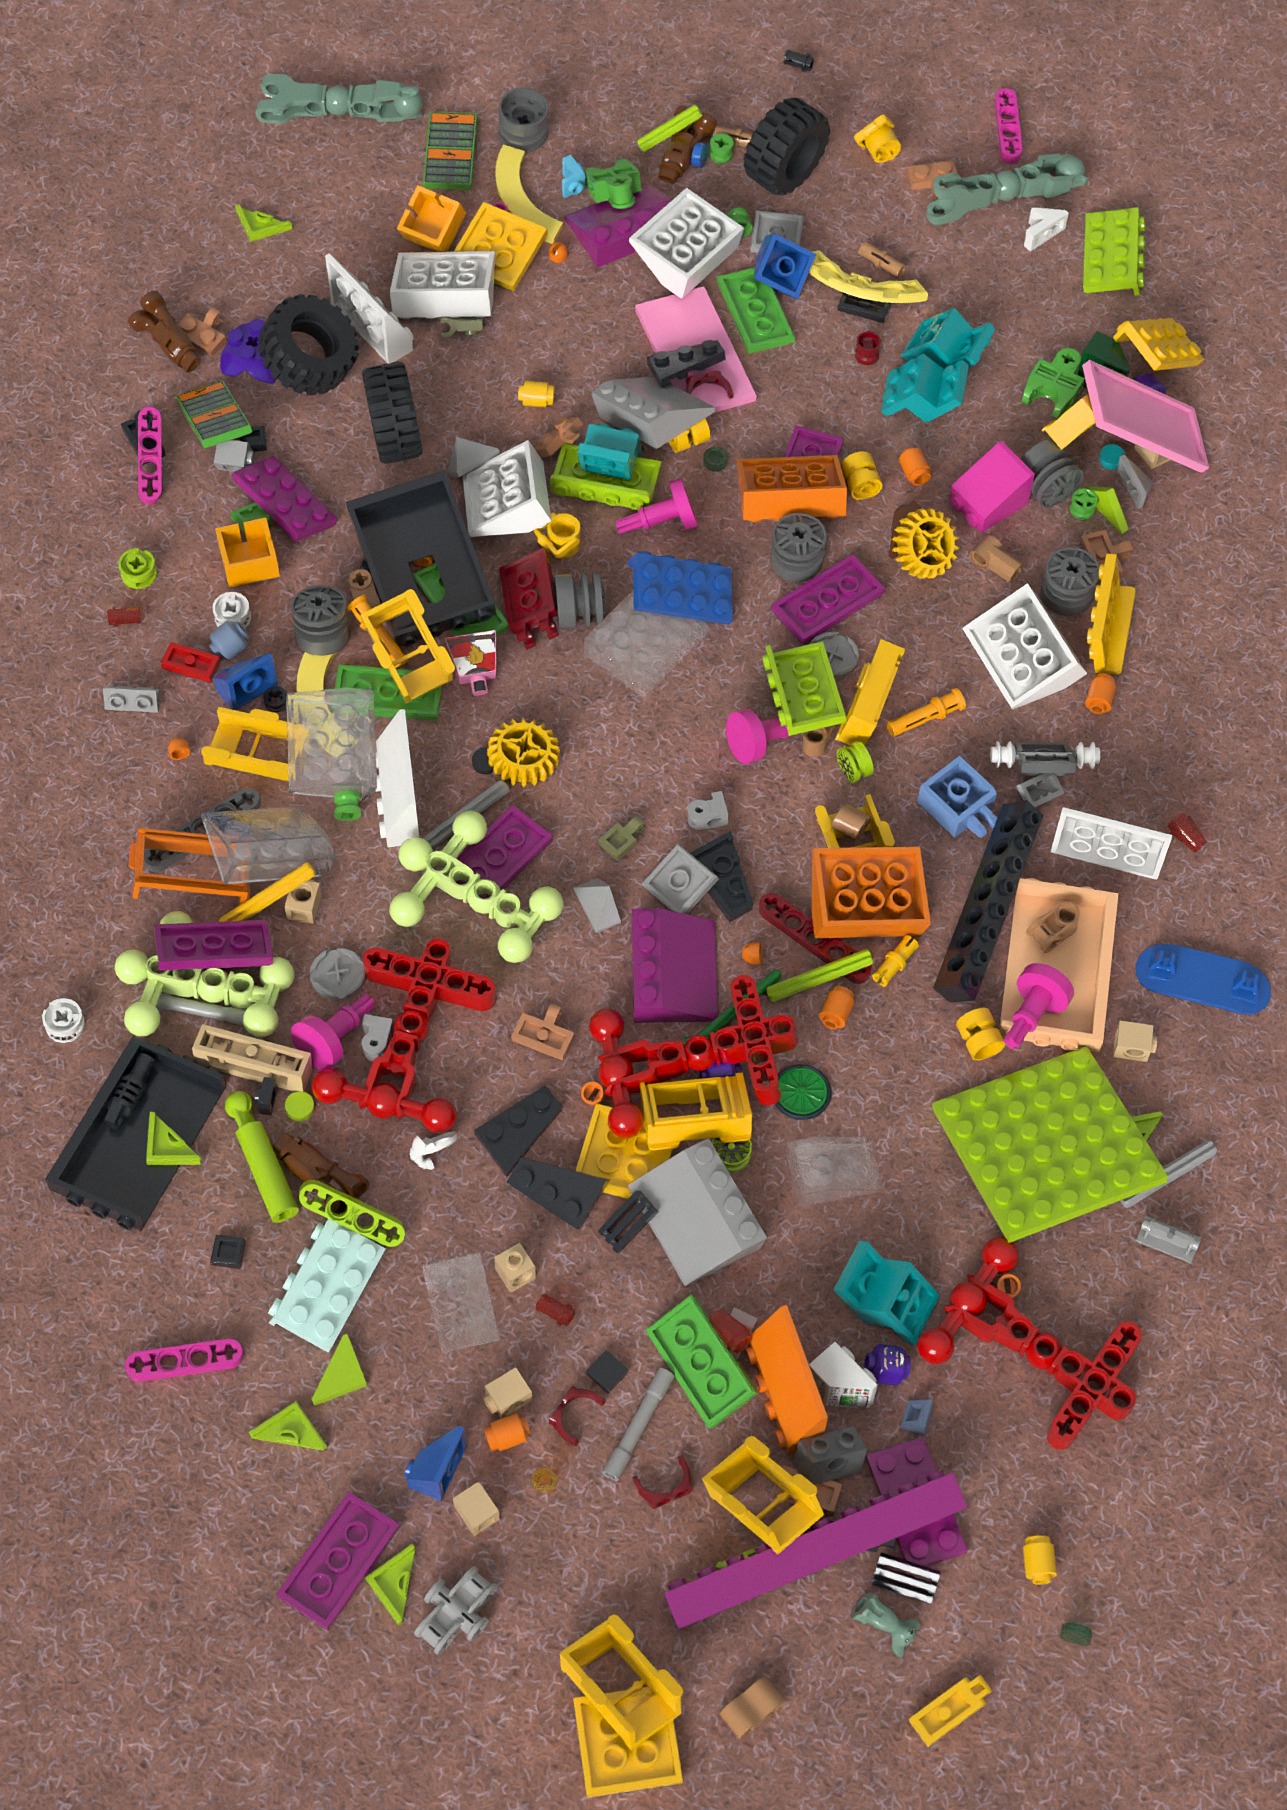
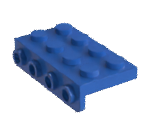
M648 551L637 552L628 560V566L633 568L634 611L719 624H730L733 622L730 567L721 566L720 563H699L696 559H675L672 555L656 556L651 555Z

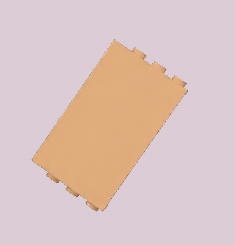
M1020 878L1015 895L999 1026L1002 1037H1006L1014 1024L1012 1017L1025 1000L1018 991L1017 979L1027 965L1041 963L1057 969L1069 979L1074 988V997L1063 1012H1044L1038 1021L1035 1031L1028 1032L1024 1041H1031L1035 1045L1042 1047L1048 1045L1061 1046L1062 1049L1067 1051H1074L1087 1046L1090 1051L1100 1052L1104 1039L1118 893L1094 890L1087 886H1068L1061 882H1042L1035 878ZM1063 902L1073 903L1080 912L1076 932L1062 941L1052 951L1044 953L1039 942L1033 936H1028L1026 933L1027 928L1036 919L1046 915ZM1062 917V918H1060L1061 920H1063V921H1065V922H1070V921H1072L1071 919H1069V918H1067V917Z

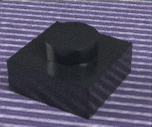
M264 1077L262 1086L256 1088L254 1102L258 1104L260 1114L272 1116L278 1091L275 1078Z

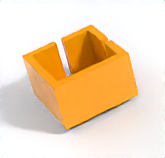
M417 185L408 204L413 213L417 215V218L415 219L411 211L406 209L397 226V230L408 241L434 252H448L464 220L466 211L461 203L443 195L439 197L437 193Z
M266 518L243 522L247 542L243 543L238 523L215 528L229 588L280 577L277 557Z

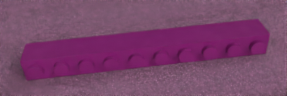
M941 1470L926 1477L928 1483L919 1487L916 1486L915 1482L898 1488L900 1495L888 1499L886 1494L869 1500L871 1507L860 1511L858 1506L841 1512L842 1519L831 1523L829 1518L816 1522L812 1525L814 1531L804 1535L801 1534L778 1555L766 1543L755 1548L756 1555L747 1559L744 1558L743 1554L726 1560L728 1567L716 1571L714 1566L697 1572L699 1579L687 1583L686 1579L683 1578L668 1584L670 1591L665 1592L664 1595L677 1628L681 1629L968 1508L953 1472L945 1475L944 1471Z

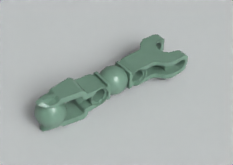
M268 74L262 78L261 89L266 97L274 98L261 100L257 104L255 112L260 122L274 124L286 123L296 116H320L322 114L327 116L328 111L336 116L345 115L349 112L350 116L372 118L378 122H394L422 117L423 98L419 88L403 85L399 82L378 80L376 84L357 85L355 87L350 85L349 90L340 85L328 89L327 85L296 83L285 74Z
M1074 154L1040 155L1037 161L1023 165L1019 169L1018 167L1014 168L1013 172L1003 170L995 175L990 173V175L981 174L963 178L957 173H948L934 179L932 190L939 199L929 203L926 217L932 224L942 225L960 219L968 211L987 207L991 203L996 204L998 199L1009 201L1016 196L1017 198L1040 195L1052 198L1069 192L1071 188L1086 185L1089 179L1085 177L1084 163ZM1055 171L1056 177L1051 176L1049 173ZM945 210V212H944L943 214H935V213H934V212H938V211Z

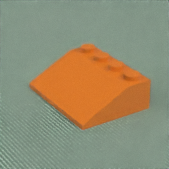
M838 455L737 459L743 520L760 522L763 519H774L779 521L780 518L792 513H804L813 517H826L829 519L846 516L847 487Z
M920 847L813 848L812 920L815 938L922 936L931 925Z
M784 1305L749 1336L748 1347L745 1348V1353L749 1365L755 1364L758 1375H755L758 1391L760 1393L765 1392L768 1402L764 1403L768 1419L770 1421L775 1420L778 1429L774 1431L777 1445L780 1449L784 1448L787 1456L796 1454L800 1439L824 1434L828 1416L787 1305Z

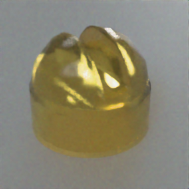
M540 1467L532 1474L531 1483L539 1492L549 1493L556 1488L558 1478L553 1470L547 1467ZM551 1479L550 1483L540 1486V1482Z

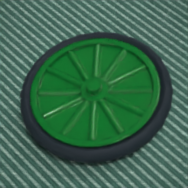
M798 1064L789 1066L778 1074L781 1098L775 1105L784 1115L797 1120H807L819 1116L828 1107L832 1090L827 1077L820 1070L809 1065Z

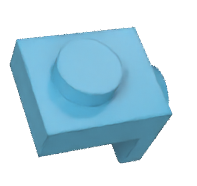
M569 155L562 158L563 175L565 177L562 180V195L564 198L577 195L585 189L584 169L579 162L577 163Z

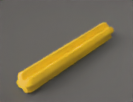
M304 863L222 916L219 922L246 921L314 877V868L310 863Z

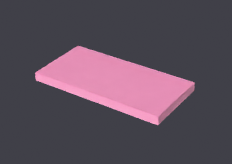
M704 286L692 289L682 299L674 294L635 305V311L655 353L676 350L681 346L702 344L706 340H718L725 350L726 360L702 371L693 369L687 373L688 377L693 375H702L704 377L708 372L721 371V374L729 381L734 397L729 399L723 387L709 383H703L696 387L691 395L714 406L715 412L756 401V393ZM676 377L669 380V383L686 392V379L688 377L681 380Z
M1091 360L1082 365L1096 427L1198 472H1204L1209 469L1194 407Z

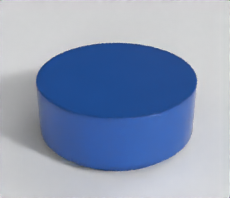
M698 142L693 148L692 164L695 167L703 168L708 157V145Z

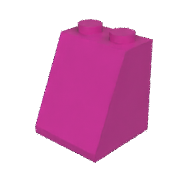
M1000 441L951 486L950 504L956 511L959 510L966 517L971 527H976L983 533L1029 503L1035 473Z

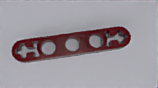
M775 893L765 894L760 899L759 913L765 920L826 964L836 961L829 956V952L833 949L841 950L844 953V957L857 953L856 950L839 938H822L823 940L818 944L810 943L807 936L814 933L813 920ZM767 904H776V910L773 908L770 910L766 909ZM788 918H796L801 924L797 928H790L786 925L785 921ZM872 966L864 967L863 973L858 972L855 974L851 972L843 976L856 984L865 983L870 978Z

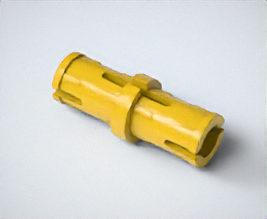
M905 935L893 951L887 953L883 964L872 974L873 980L878 982L881 978L880 985L886 987L897 971L903 970L907 959L919 947L918 942L914 939L909 944L912 937Z

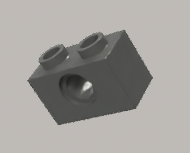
M854 1426L800 1439L793 1465L799 1474L815 1485L860 1473L867 1448Z

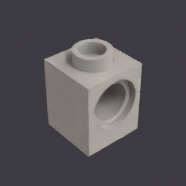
M229 440L217 444L214 464L218 470L234 472L254 464L255 452L252 451L248 442Z

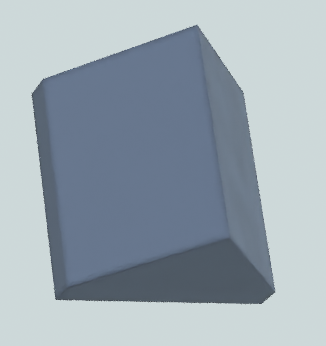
M931 1399L909 1400L900 1428L926 1436L934 1411L933 1401Z

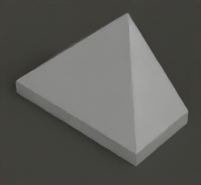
M456 437L447 473L452 477H461L500 454V451L495 447Z
M1126 455L1120 456L1117 472L1137 508H1143L1154 482Z
M1043 773L1015 787L1023 801L1028 800L1034 807L1064 794L1057 776L1052 773Z
M596 878L573 887L595 933L621 924L609 885Z

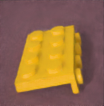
M1173 318L1125 321L1117 328V333L1113 336L1116 342L1132 341L1154 371L1198 366L1205 360L1200 354L1199 346L1189 340L1185 335V328L1181 324L1176 323Z
M1106 554L1105 564H1100L1099 568L1101 585H1096L1095 601L1098 602L1097 606L1092 607L1091 622H1094L1093 628L1088 629L1087 643L1090 644L1089 658L1094 659L1095 673L1120 674L1123 670L1136 591L1134 587L1120 586L1117 554Z

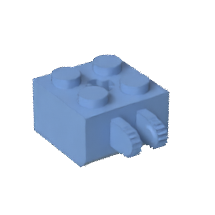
M958 756L920 786L917 803L954 838L967 828L982 838L987 834V831L978 819L983 820L990 828H994L997 816L991 811L994 808L997 795L994 787L961 756Z

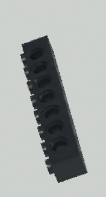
M1028 800L1003 804L933 986V989L948 1002L975 1001L1044 816Z

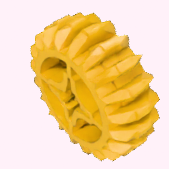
M917 509L915 512L908 513L907 518L900 520L902 527L894 529L898 537L891 539L897 542V547H894L892 551L898 552L899 555L895 560L897 562L903 561L901 569L908 570V575H917L919 579H925L926 577L931 579L937 575H943L945 569L952 567L950 561L957 559L953 552L959 549L955 545V541L960 537L953 535L957 527L949 526L950 518H943L942 512H935L933 509ZM925 523L932 528L930 531L921 530L919 526ZM922 557H930L933 561L927 565L921 562L920 559Z
M524 717L520 723L512 719L510 726L503 723L500 730L495 729L493 737L489 739V748L487 749L489 765L494 767L495 775L501 774L503 781L511 779L512 786L516 782H521L523 788L527 782H531L535 787L537 779L545 782L547 775L552 776L554 773V768L558 766V757L560 756L558 740L553 737L552 730L545 731L546 726L544 723L537 726L535 719L531 723H526Z

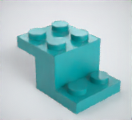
M955 308L922 320L901 355L905 360L909 361L921 354H925L943 369L961 360L966 362L969 367H972L979 362L983 349L990 344V338L995 331V327L988 322L972 328Z
M925 354L910 359L904 365L888 373L881 412L886 416H890L903 408H907L924 422H929L958 407L963 402L969 365L961 360L943 369Z
M597 423L596 425L589 424L584 444H579L577 453L582 471L631 481L636 459L641 457L642 450L639 434H636L635 431L627 428H622L621 430L612 429L607 424Z
M866 1241L858 1242L834 1288V1292L864 1323L891 1327L905 1343L916 1345L919 1335L922 1333L940 1297L939 1293L911 1262L883 1259L870 1243Z

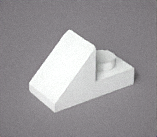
M1031 208L1029 224L1031 226L1026 231L1024 246L1029 251H1032L1066 229L1069 213L1066 210Z

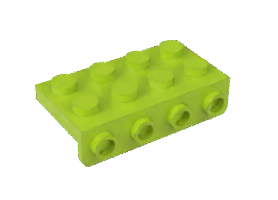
M1139 207L1086 213L1084 293L1133 288L1134 295L1140 296V287H1144V273L1141 272V269L1145 268L1144 254H1141V250H1145V237L1141 235V232L1146 231L1145 217H1140Z
M566 443L562 445L554 474L550 478V493L580 498L585 501L606 503L611 506L628 507L633 510H638L640 507L644 508L652 504L662 461L637 457L632 478L629 481L582 471L577 453L579 446Z
M823 641L776 653L772 652L771 645L765 646L766 654L762 655L765 671H771V673H767L770 689H776L775 692H772L775 707H781V710L778 711L781 727H787L789 736L847 722Z

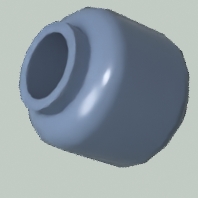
M227 620L210 633L212 644L209 647L215 655L220 657L223 655L226 659L231 660L248 647L247 639L250 636L238 621L233 623Z

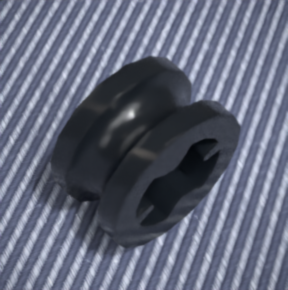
M279 686L268 688L263 696L265 707L271 712H281L286 709L288 705L286 691ZM280 696L281 701L275 700L271 702V697L278 698Z

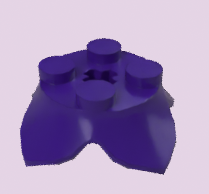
M254 319L229 331L226 346L220 357L222 374L236 376L246 370L258 381L275 383L276 380L270 375V369L265 368L262 362L264 357L260 356L258 349L260 346L258 338L264 325L263 320Z

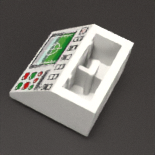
M834 1342L809 1364L821 1400L825 1406L869 1408L873 1404L877 1389L876 1379L868 1369L864 1368L862 1370L855 1362V1357L846 1347L843 1346L841 1348Z

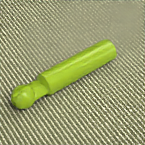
M242 1091L232 1092L226 1098L225 1110L230 1117L235 1118L239 1129L235 1134L272 1222L280 1223L288 1220L299 1212V1208L262 1122L255 1121L251 1113L253 1109L252 1098L249 1094Z

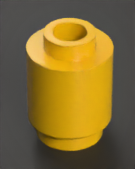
M524 381V386L519 385L518 400L523 401V406L547 408V405L553 406L555 386L549 385L548 382Z
M1039 1535L1026 1538V1545L1023 1546L1026 1578L1031 1579L1033 1584L1050 1583L1051 1578L1057 1576L1054 1545L1050 1543V1537Z

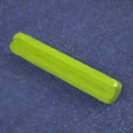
M697 105L689 107L639 138L637 143L640 149L646 152L701 118L702 113Z

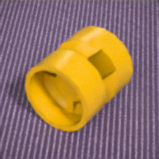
M704 418L668 441L675 453L689 449L691 444L697 446L710 440V430L706 419Z
M856 452L847 456L842 461L841 469L851 496L854 499L872 498L881 491L883 484L870 453Z
M988 1008L972 1010L964 1014L956 1022L961 1037L967 1040L966 1047L975 1061L998 1054L1006 1045L999 1029L994 1028L996 1022Z

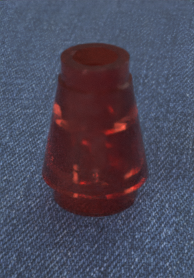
M1184 812L1167 826L1171 831L1170 834L1189 849H1192L1194 853L1207 843L1191 816L1187 817Z
M718 1309L710 1317V1323L727 1350L739 1353L752 1341L753 1337L750 1334V1329L723 1309Z

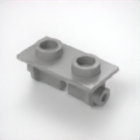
M111 684V687H103L105 710L158 712L157 700L160 699V689H155V686H151V688H131L128 686H115V684Z
M1145 1216L1136 1242L1192 1263L1201 1237Z

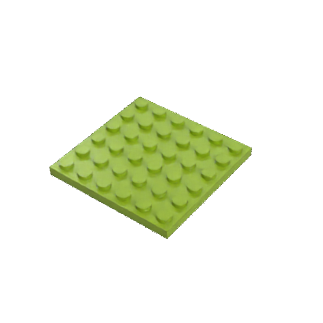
M1087 1046L932 1103V1109L1008 1243L1167 1183L1168 1175Z

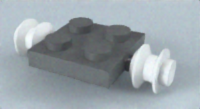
M997 741L995 747H991L990 760L991 763H995L996 768H999L1001 763H1006L1008 768H1011L1016 758L1021 773L1030 776H1037L1041 773L1065 776L1068 773H1075L1076 765L1079 769H1082L1084 763H1089L1091 769H1094L1095 764L1100 762V748L1095 747L1094 742L1091 743L1090 747H1084L1083 743L1079 742L1075 750L1071 751L1069 744L1066 742H1015V745H1013L1011 741L1008 742L1006 747H1001L999 741Z

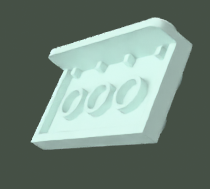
M327 1219L324 1225L319 1222L310 1237L315 1240L311 1249L309 1250L305 1247L296 1262L301 1265L296 1275L292 1272L289 1274L282 1287L287 1290L282 1300L279 1298L275 1299L268 1314L272 1315L269 1324L273 1326L278 1324L322 1350L329 1352L386 1248L339 1223Z

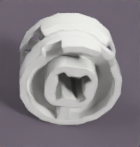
M226 592L215 599L213 614L218 627L227 620L233 623L238 621L244 629L249 625L251 612L249 602L245 596L237 592Z
M66 998L56 999L50 1002L49 1007L43 1011V1025L49 1037L54 1041L61 1043L72 1042L83 1033L85 1027L84 1016L79 1005L73 1000Z

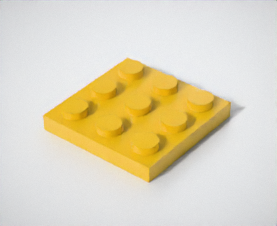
M483 202L454 252L495 251L494 284L514 292L545 240L548 231L543 226Z
M596 1104L576 1171L610 1179L603 1193L628 1199L632 1195L628 1185L669 1160L673 1148L650 1150L648 1148L644 1122L643 1128L638 1135L621 1139L614 1135L608 1127V1114L612 1107Z
M644 1687L640 1691L633 1692L614 1707L624 1717L654 1696V1694L648 1687ZM626 1690L604 1694L611 1702ZM586 1696L573 1698L587 1798L681 1784L683 1782L673 1720L630 1750L622 1737Z

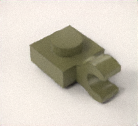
M443 317L440 320L441 323H448L451 327L449 331H441V336L443 337L452 336L456 330L463 331L464 335H477L478 331H483V317H459L458 319Z
M635 816L625 827L616 823L598 839V844L618 862L637 845V839L635 838L645 831L643 827L645 822L640 817Z

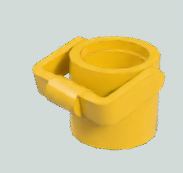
M884 114L876 118L854 136L857 144L864 150L867 148L877 163L894 159L901 150V144L892 130L895 125Z
M551 513L550 522L542 528L533 530L538 538V543L556 558L571 557L579 551L581 546L580 523L573 515L566 513L556 515ZM546 527L547 536L541 533V531L544 530Z

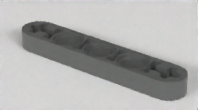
M242 789L175 831L195 833L199 826L206 825L210 828L206 835L219 836L255 814L261 806L260 796L254 789ZM247 798L248 800H252L253 804L249 805L248 803H244L243 800ZM224 811H229L233 814L232 818L227 821L220 820L218 816ZM146 849L144 852V862L150 871L160 872L191 853L169 851L171 854L169 856L165 850ZM152 856L161 857V861L152 860Z

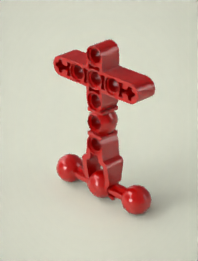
M440 938L432 939L426 944L421 959L381 948L367 950L363 955L365 977L371 982L407 991L408 1003L404 1004V1012L400 1013L394 1022L393 1038L390 1040L383 1056H378L373 1060L366 1080V1087L347 1082L343 1073L335 1068H325L319 1071L313 1078L311 1086L313 1095L324 1104H335L342 1099L359 1103L360 1110L367 1107L370 1113L379 1119H389L395 1115L399 1120L404 1115L421 1120L424 1127L433 1134H444L450 1131L457 1121L456 1108L450 1101L445 1098H434L427 1103H422L410 1099L416 1086L414 1069L416 1052L420 1049L419 1043L423 1042L429 1033L430 1017L438 1000L478 1011L490 1010L496 1002L493 980L483 975L450 967V946L446 940ZM436 954L444 955L440 958L433 957ZM402 970L408 971L406 974H398ZM429 977L434 978V980L430 982L424 981V979ZM453 985H461V986H462V987L457 988V989L451 988V986H453ZM419 1001L426 1002L424 1005L421 1006L415 1004ZM410 1025L417 1026V1028L412 1030L406 1029ZM401 1049L408 1050V1052L405 1054L396 1053ZM390 1073L394 1075L403 1074L404 1082L401 1091L399 1092L390 1083H379L383 1074L389 1075Z
M747 975L736 977L730 984L739 1025L722 1028L716 1033L710 1032L711 1038L705 1035H695L689 1038L684 1045L682 1039L678 1040V1042L667 1041L650 1044L647 1040H640L620 1047L618 1040L624 1032L622 1016L613 1009H601L595 1012L590 1018L589 1031L596 1041L602 1043L604 1054L598 1057V1060L601 1062L598 1078L606 1087L605 1094L612 1096L614 1106L608 1114V1127L610 1131L622 1139L638 1135L643 1128L644 1116L642 1111L631 1103L629 1094L640 1093V1083L644 1082L645 1085L661 1083L677 1078L684 1072L689 1074V1068L695 1071H704L711 1068L715 1062H717V1065H721V1061L731 1064L747 1061L757 1101L765 1106L776 1104L781 1098V1088L773 1055L790 1051L796 1047L798 1036L794 1020L788 1015L764 1018L755 981ZM748 994L749 998L743 999L742 995ZM647 1061L648 1070L634 1074L632 1063ZM769 1081L770 1086L764 1087L763 1082Z
M1003 1236L990 1239L984 1244L982 1249L984 1263L975 1275L967 1274V1282H961L952 1289L950 1305L943 1308L947 1314L938 1327L928 1328L919 1335L917 1350L922 1359L933 1365L948 1361L955 1350L953 1336L961 1325L984 1343H990L994 1340L1012 1351H1019L1021 1357L1025 1353L1027 1361L1033 1367L1040 1370H1049L1047 1373L1049 1376L1053 1374L1061 1385L1072 1391L1047 1432L1049 1444L1059 1450L1067 1449L1072 1445L1096 1408L1115 1420L1126 1418L1135 1406L1136 1395L1129 1386L1118 1380L1117 1377L1141 1341L1142 1332L1140 1328L1133 1322L1125 1321L1120 1323L1093 1362L1076 1351L1067 1350L1068 1346L1066 1345L1062 1348L1060 1341L1055 1335L1048 1332H1038L1040 1327H1033L1032 1322L1014 1308L1015 1302L1012 1297L990 1285L997 1274L1011 1271L1019 1260V1252L1014 1242L1008 1243ZM987 1301L1003 1313L996 1317L993 1326L977 1318L985 1310ZM1018 1329L1024 1333L1025 1337L1017 1338L1012 1334L1011 1330ZM1127 1336L1130 1339L1122 1349L1118 1345L1121 1339ZM1037 1347H1046L1050 1351V1355L1040 1354ZM1103 1358H1112L1117 1366H1108ZM1062 1364H1071L1076 1372L1069 1373L1065 1371ZM1088 1381H1096L1100 1384L1101 1389H1092L1088 1385ZM1113 1399H1123L1127 1407L1117 1406ZM1072 1405H1081L1085 1409V1413L1079 1414L1075 1412ZM1067 1421L1071 1425L1067 1433L1061 1436L1058 1432Z

